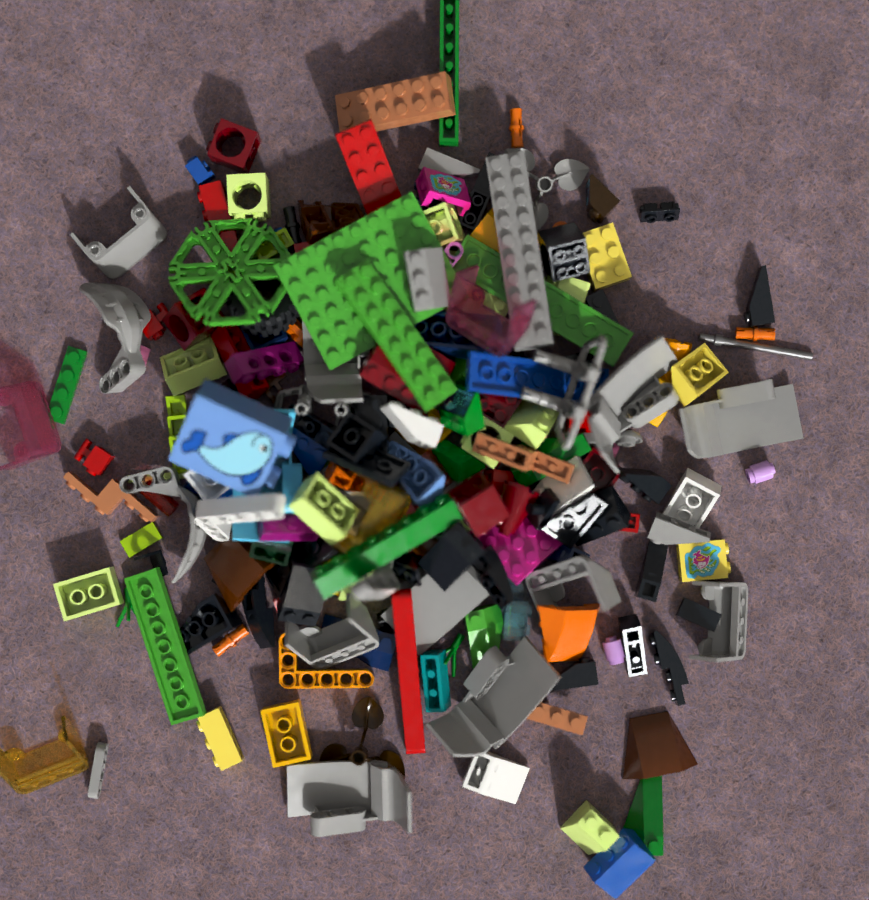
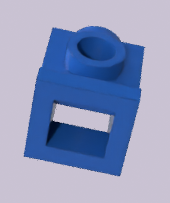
M197 156L191 157L187 161L188 164L185 165L198 185L207 184L216 177L212 170L209 171L210 168L204 160L200 161Z

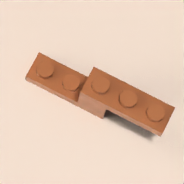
M482 432L477 433L472 451L514 468L525 472L533 470L566 484L570 482L575 468V464L523 444L515 446Z
M68 471L63 476L67 480L66 484L71 489L80 491V496L88 503L91 501L95 504L94 508L102 515H110L124 499L126 500L124 504L133 510L135 508L140 512L139 517L145 522H155L159 517L158 514L133 493L126 494L122 492L119 487L120 482L117 479H111L98 494L72 471Z
M542 700L526 719L583 736L588 716L550 705L548 701Z

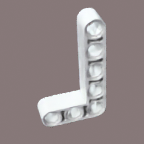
M271 493L199 500L196 506L194 521L214 540L220 542L229 541L232 523L282 519L285 512L286 496Z

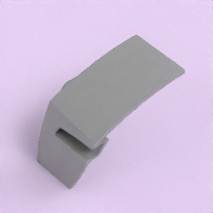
M302 320L304 377L310 396L320 404L363 402L361 376L358 370L361 367L360 357L368 356L370 349L329 370Z
M662 335L645 345L623 363L591 396L587 405L588 410L592 414L588 418V422L595 443L603 458L616 474L620 471L612 446L615 441L620 439L621 432L629 427L640 428L679 402V395L670 383L660 384L658 380L670 371L673 365L679 362Z

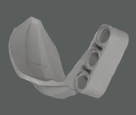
M85 282L78 289L95 304L104 322L118 332V338L122 344V348L109 371L101 377L99 388L104 394L119 393L145 373L146 365L140 352L143 329L150 321L151 313L143 300L134 291L124 286Z
M160 467L125 476L120 480L119 487L126 494L141 491L181 497L187 503L191 523L190 540L178 572L173 581H171V583H176L192 567L206 540L207 533L194 521L197 502L201 499L189 489L181 486L178 472L173 467ZM166 470L171 472V478L168 481L164 478ZM147 475L152 476L153 481L151 485H147L145 482ZM128 480H132L134 483L132 490L127 488Z
M340 492L360 510L346 537L343 538L349 548L359 545L371 535L378 534L386 526L395 524V521L386 509L371 495L363 492ZM393 560L351 585L350 589L353 596L360 601L380 600L387 598L400 588V583L392 570Z

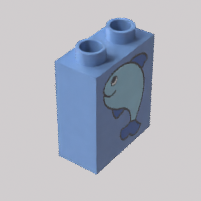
M205 379L196 394L168 460L247 496L259 495L262 486L273 490L282 470L281 467L273 463L278 454L288 458L295 444L297 436L288 433L293 418Z

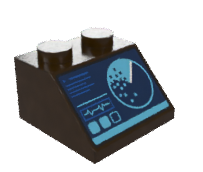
M592 174L586 183V211L590 220L594 223L597 221L600 224L617 207L620 200Z

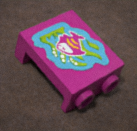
M423 167L415 181L421 205L429 207L432 200L437 199L456 205L458 215L463 217L471 206L465 180Z

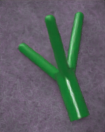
M124 588L125 606L119 616L116 627L120 626L125 613L127 621H130L131 610L135 614L127 588Z
M460 633L457 634L451 646L446 649L448 655L444 664L446 665L452 656V677L456 676L457 649L465 637Z

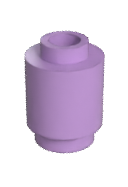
M767 460L750 465L748 469H745V474L750 484H757L772 479L773 474L776 473L773 463H769Z
M617 636L606 637V641L602 642L606 661H609V665L623 663L625 653L621 638L617 639Z

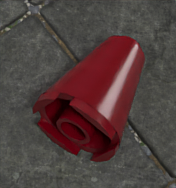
M504 480L500 498L510 516L503 523L496 525V528L499 529L498 533L508 537L510 534L514 535L528 515L526 505L528 503H536L540 494L536 491L533 494L529 492L530 488L512 481L508 483Z

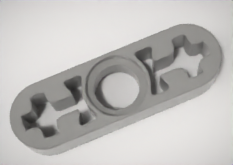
M97 743L88 798L99 799L104 777L103 768L105 769L109 748L108 743Z

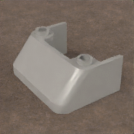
M130 186L127 189L139 202L131 210V218L137 225L107 249L98 241L90 242L86 246L79 236L73 232L70 234L89 259L110 279L120 278L167 238L166 228Z
M579 555L535 570L526 577V585L535 607L536 605H554L558 607L557 602L565 597V589L562 583L587 575L590 577L603 611L622 602L609 570L586 555Z
M692 581V585H701V595L705 600H709V609L722 614L715 632L708 630V638L702 639L699 643V654L689 655V659L711 662L742 660L746 652L747 584L744 582Z
M350 592L346 594L347 618L322 629L318 626L307 625L298 627L295 623L285 622V646L315 669H326L376 649L379 646V636L367 607Z

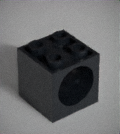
M575 222L538 231L542 266L553 282L590 273L586 237Z

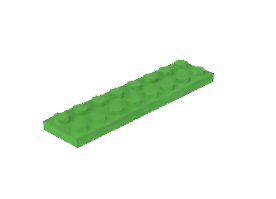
M368 259L334 281L425 413L458 390Z
M160 567L124 578L171 725L204 716L207 712Z

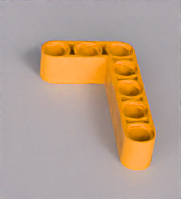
M285 632L280 636L279 682L282 687L287 689L367 688L373 684L374 673L367 668L298 669V655L285 646L283 640ZM285 655L293 657L294 661L292 664L284 662ZM347 673L351 676L352 681L345 683L342 681L341 676ZM363 673H367L371 676V681L364 683L360 676ZM310 674L313 677V682H304L303 675ZM330 674L332 682L325 683L322 680V675ZM284 675H292L294 678L293 683H286Z

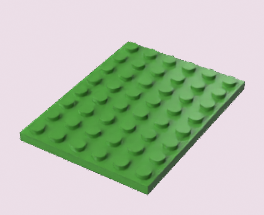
M413 192L402 196L273 265L329 370L373 348L376 344L371 333L334 282L367 259L413 325L447 308L442 307L413 312L403 253L441 247ZM442 248L451 303L454 304L468 295Z

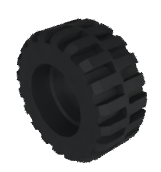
M279 280L251 281L258 291L264 289L277 291L281 285ZM232 291L227 298L231 317L243 316L246 310ZM286 291L273 314L268 309L269 317L261 313L259 314L261 322L255 320L256 324L236 326L241 327V330L245 333L250 331L252 336L258 337V334H261L262 337H269L268 335L270 334L276 336L279 335L281 330L287 331L290 324L294 325L297 321L296 317L300 315Z

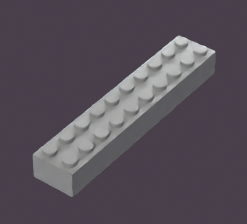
M524 151L485 157L515 352L552 347L554 342Z

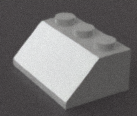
M442 247L404 252L403 258L413 312L452 306Z

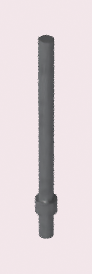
M700 333L698 338L699 341L710 342L716 346L727 345L812 360L813 353L731 339L720 334L709 335Z

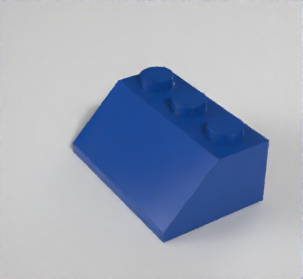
M622 828L618 832L620 837L606 851L597 853L583 867L594 883L614 899H617L656 861L655 857L633 829Z

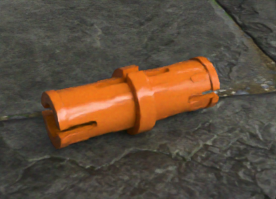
M512 108L510 109L511 122L509 126L511 148H523L522 135L524 126L522 125V109Z
M753 326V328L736 327L735 339H752V341L775 340V328H758V326Z
M241 624L230 634L227 633L220 642L212 646V649L217 656H221L232 646L235 647L237 642L250 634V632L247 631L248 629L244 624Z

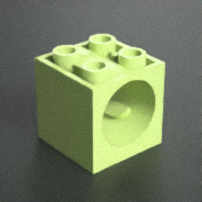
M266 173L226 175L228 213L232 219L253 218L259 222H265L267 218H271L270 186ZM255 188L260 194L262 192L261 201L256 207L245 210L240 205L237 206V198L244 189Z
M444 202L423 211L443 250L451 242L461 243L464 241L465 234L454 204Z
M483 416L485 427L480 429V431L494 430L498 434L497 439L511 444L515 436ZM475 433L468 437L464 435L460 441L461 449L492 470L495 469L499 461L472 451L474 445L472 438Z

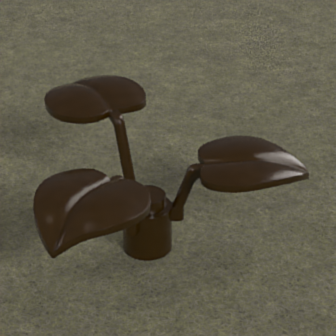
M368 696L361 699L352 712L354 725L356 727H364L359 746L353 750L352 754H347V750L343 745L338 743L330 744L323 750L319 762L351 760L353 764L360 766L365 761H386L388 768L395 767L405 779L404 763L396 752L384 750L380 757H368V750L363 746L367 729L378 728L384 720V712L372 697Z

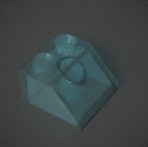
M513 599L504 608L503 640H522L524 636L530 635V625L527 624V620L532 615V605H529V601Z

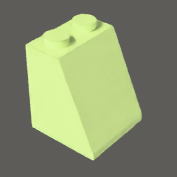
M587 800L560 827L588 855L606 851L620 837L616 828Z

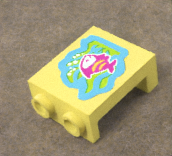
M725 539L710 540L704 543L676 544L680 582L728 578V573H731L730 563L727 562L726 554H729L728 543H725Z

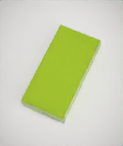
M151 522L121 540L120 543L128 557L131 558L161 540L163 536L156 524Z

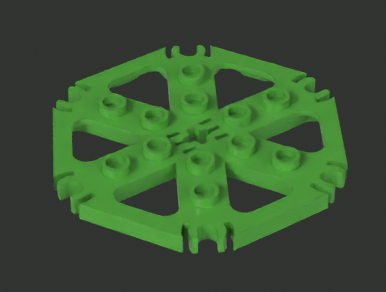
M246 218L208 221L209 225L206 222L203 223L205 227L203 231L195 227L196 235L191 230L168 268L170 274H176L175 276L168 277L169 284L192 319L194 317L195 321H198L200 317L204 316V325L209 324V327L256 324L255 320L261 322L259 317L261 313L269 317L268 309L273 314L286 293V289L273 265L292 255L271 226L268 228L267 223H265L263 227L259 228V221L257 219ZM224 230H243V235L232 252H230L220 238L219 233ZM266 241L270 242L280 255L278 259L252 260L261 244ZM196 245L201 246L212 261L184 264L187 255ZM228 267L233 271L235 270V276L228 272ZM279 280L281 285L273 298L265 301L251 281ZM211 283L198 305L192 304L183 291L186 285ZM233 291L245 308L246 313L238 317L219 316L220 309Z

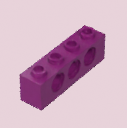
M292 341L232 354L224 364L234 384L241 382L246 384L254 379L263 380L271 375L277 377L284 372H296L304 362V358L296 342Z

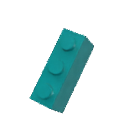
M446 649L426 650L420 655L426 712H445L451 706L448 666L444 664L447 657Z

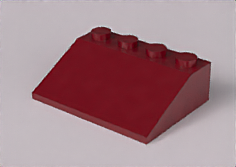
M376 342L358 370L359 375L414 410L427 416L429 411L425 413ZM428 346L447 375L450 376L456 363Z

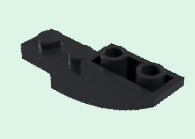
M489 152L487 157L496 155ZM486 160L469 196L471 206L463 217H460L461 225L475 230L480 223L491 198Z
M472 533V535H473V536L480 542V544L485 548V546L482 544V542L479 540V538L476 537V536ZM489 545L485 548L487 552L475 563V566L482 574L478 580L492 597L495 604L502 610L513 601L512 589L501 560L493 547Z
M263 575L242 600L248 626L261 649L275 647L273 608H266L265 577Z
M653 629L649 639L651 646H655L656 654H653L655 665H659L661 669H668V671H665L667 683L671 682L672 690H669L671 701H675V704L678 706L684 705L685 699L681 685L689 684L683 664L672 645L663 635Z

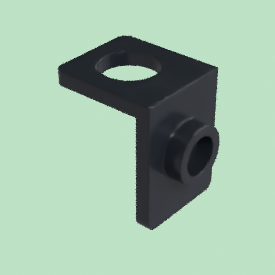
M162 550L134 558L135 561L150 557L153 569L160 567L162 576L168 575L166 560L163 557Z

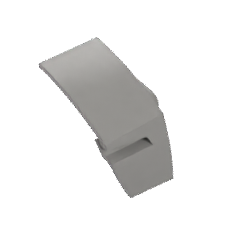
M772 379L718 389L716 390L718 399L679 409L687 451L698 459L804 439L793 384L774 387Z
M475 564L445 592L421 566L418 568L421 580L420 587L405 580L400 584L399 589L411 588L416 648L419 656L489 595L478 580L482 574ZM391 606L381 617L395 630L393 606Z
M524 636L513 652L506 657L494 646L484 654L465 680L463 685L469 692L450 713L428 722L426 726L452 756L475 757L484 755L491 746L494 749L499 748L551 691L561 676L527 636Z
M351 760L286 765L287 817L310 815L312 836L323 837L360 832L366 829V821L371 820L395 821L407 833H412L411 791L402 774L395 767L388 768L386 761H365L360 766L353 764Z

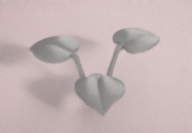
M524 148L506 149L504 154L524 151L528 176L536 180L535 187L539 194L534 202L532 201L536 231H538L545 224L549 214L547 205L545 203H538L543 193L550 191L556 180H558V185L563 190L572 191L577 189L590 169L578 160L563 159L554 167V172L557 176L552 179L547 176L538 177L529 172L535 167V157L529 150Z

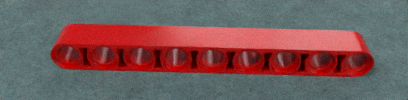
M411 588L398 589L392 593V606L406 755L426 753Z

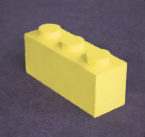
M221 706L208 711L204 716L198 717L197 726L206 736L205 744L214 754L212 758L216 767H220L222 771L244 760L242 751Z

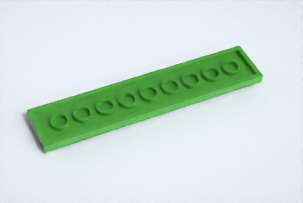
M467 234L461 244L463 246V254L453 267L455 273L507 304L500 253ZM459 249L457 250V252L455 253L454 256H458V255H459V253H460V250H459ZM544 280L552 331L581 349L586 341L600 335L605 336L607 345L602 361L614 367L634 333ZM598 345L590 348L589 353L595 356Z

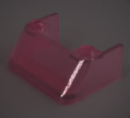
M478 265L456 272L446 312L448 326L497 357L508 354L529 329L537 300L531 299L513 307L511 319L509 320L484 305L485 293L480 286L475 284L479 269Z
M26 381L1 387L0 406H13L25 441L16 444L13 453L16 461L0 466V471L13 470L58 453L61 449V440L41 384L37 381Z

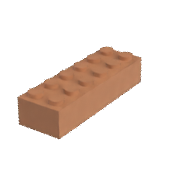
M445 71L335 95L339 132L370 119L377 132L456 115L451 77Z

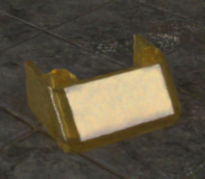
M352 471L366 480L363 486V495L371 504L356 535L347 533L345 538L332 546L345 553L350 547L359 545L369 536L383 531L386 526L400 521L410 506L411 499L409 494L395 485L390 488Z
M65 715L61 716L62 729L58 732L59 740L27 753L15 747L7 751H3L0 748V776L18 794L31 793L84 772L89 768L88 757L78 731Z

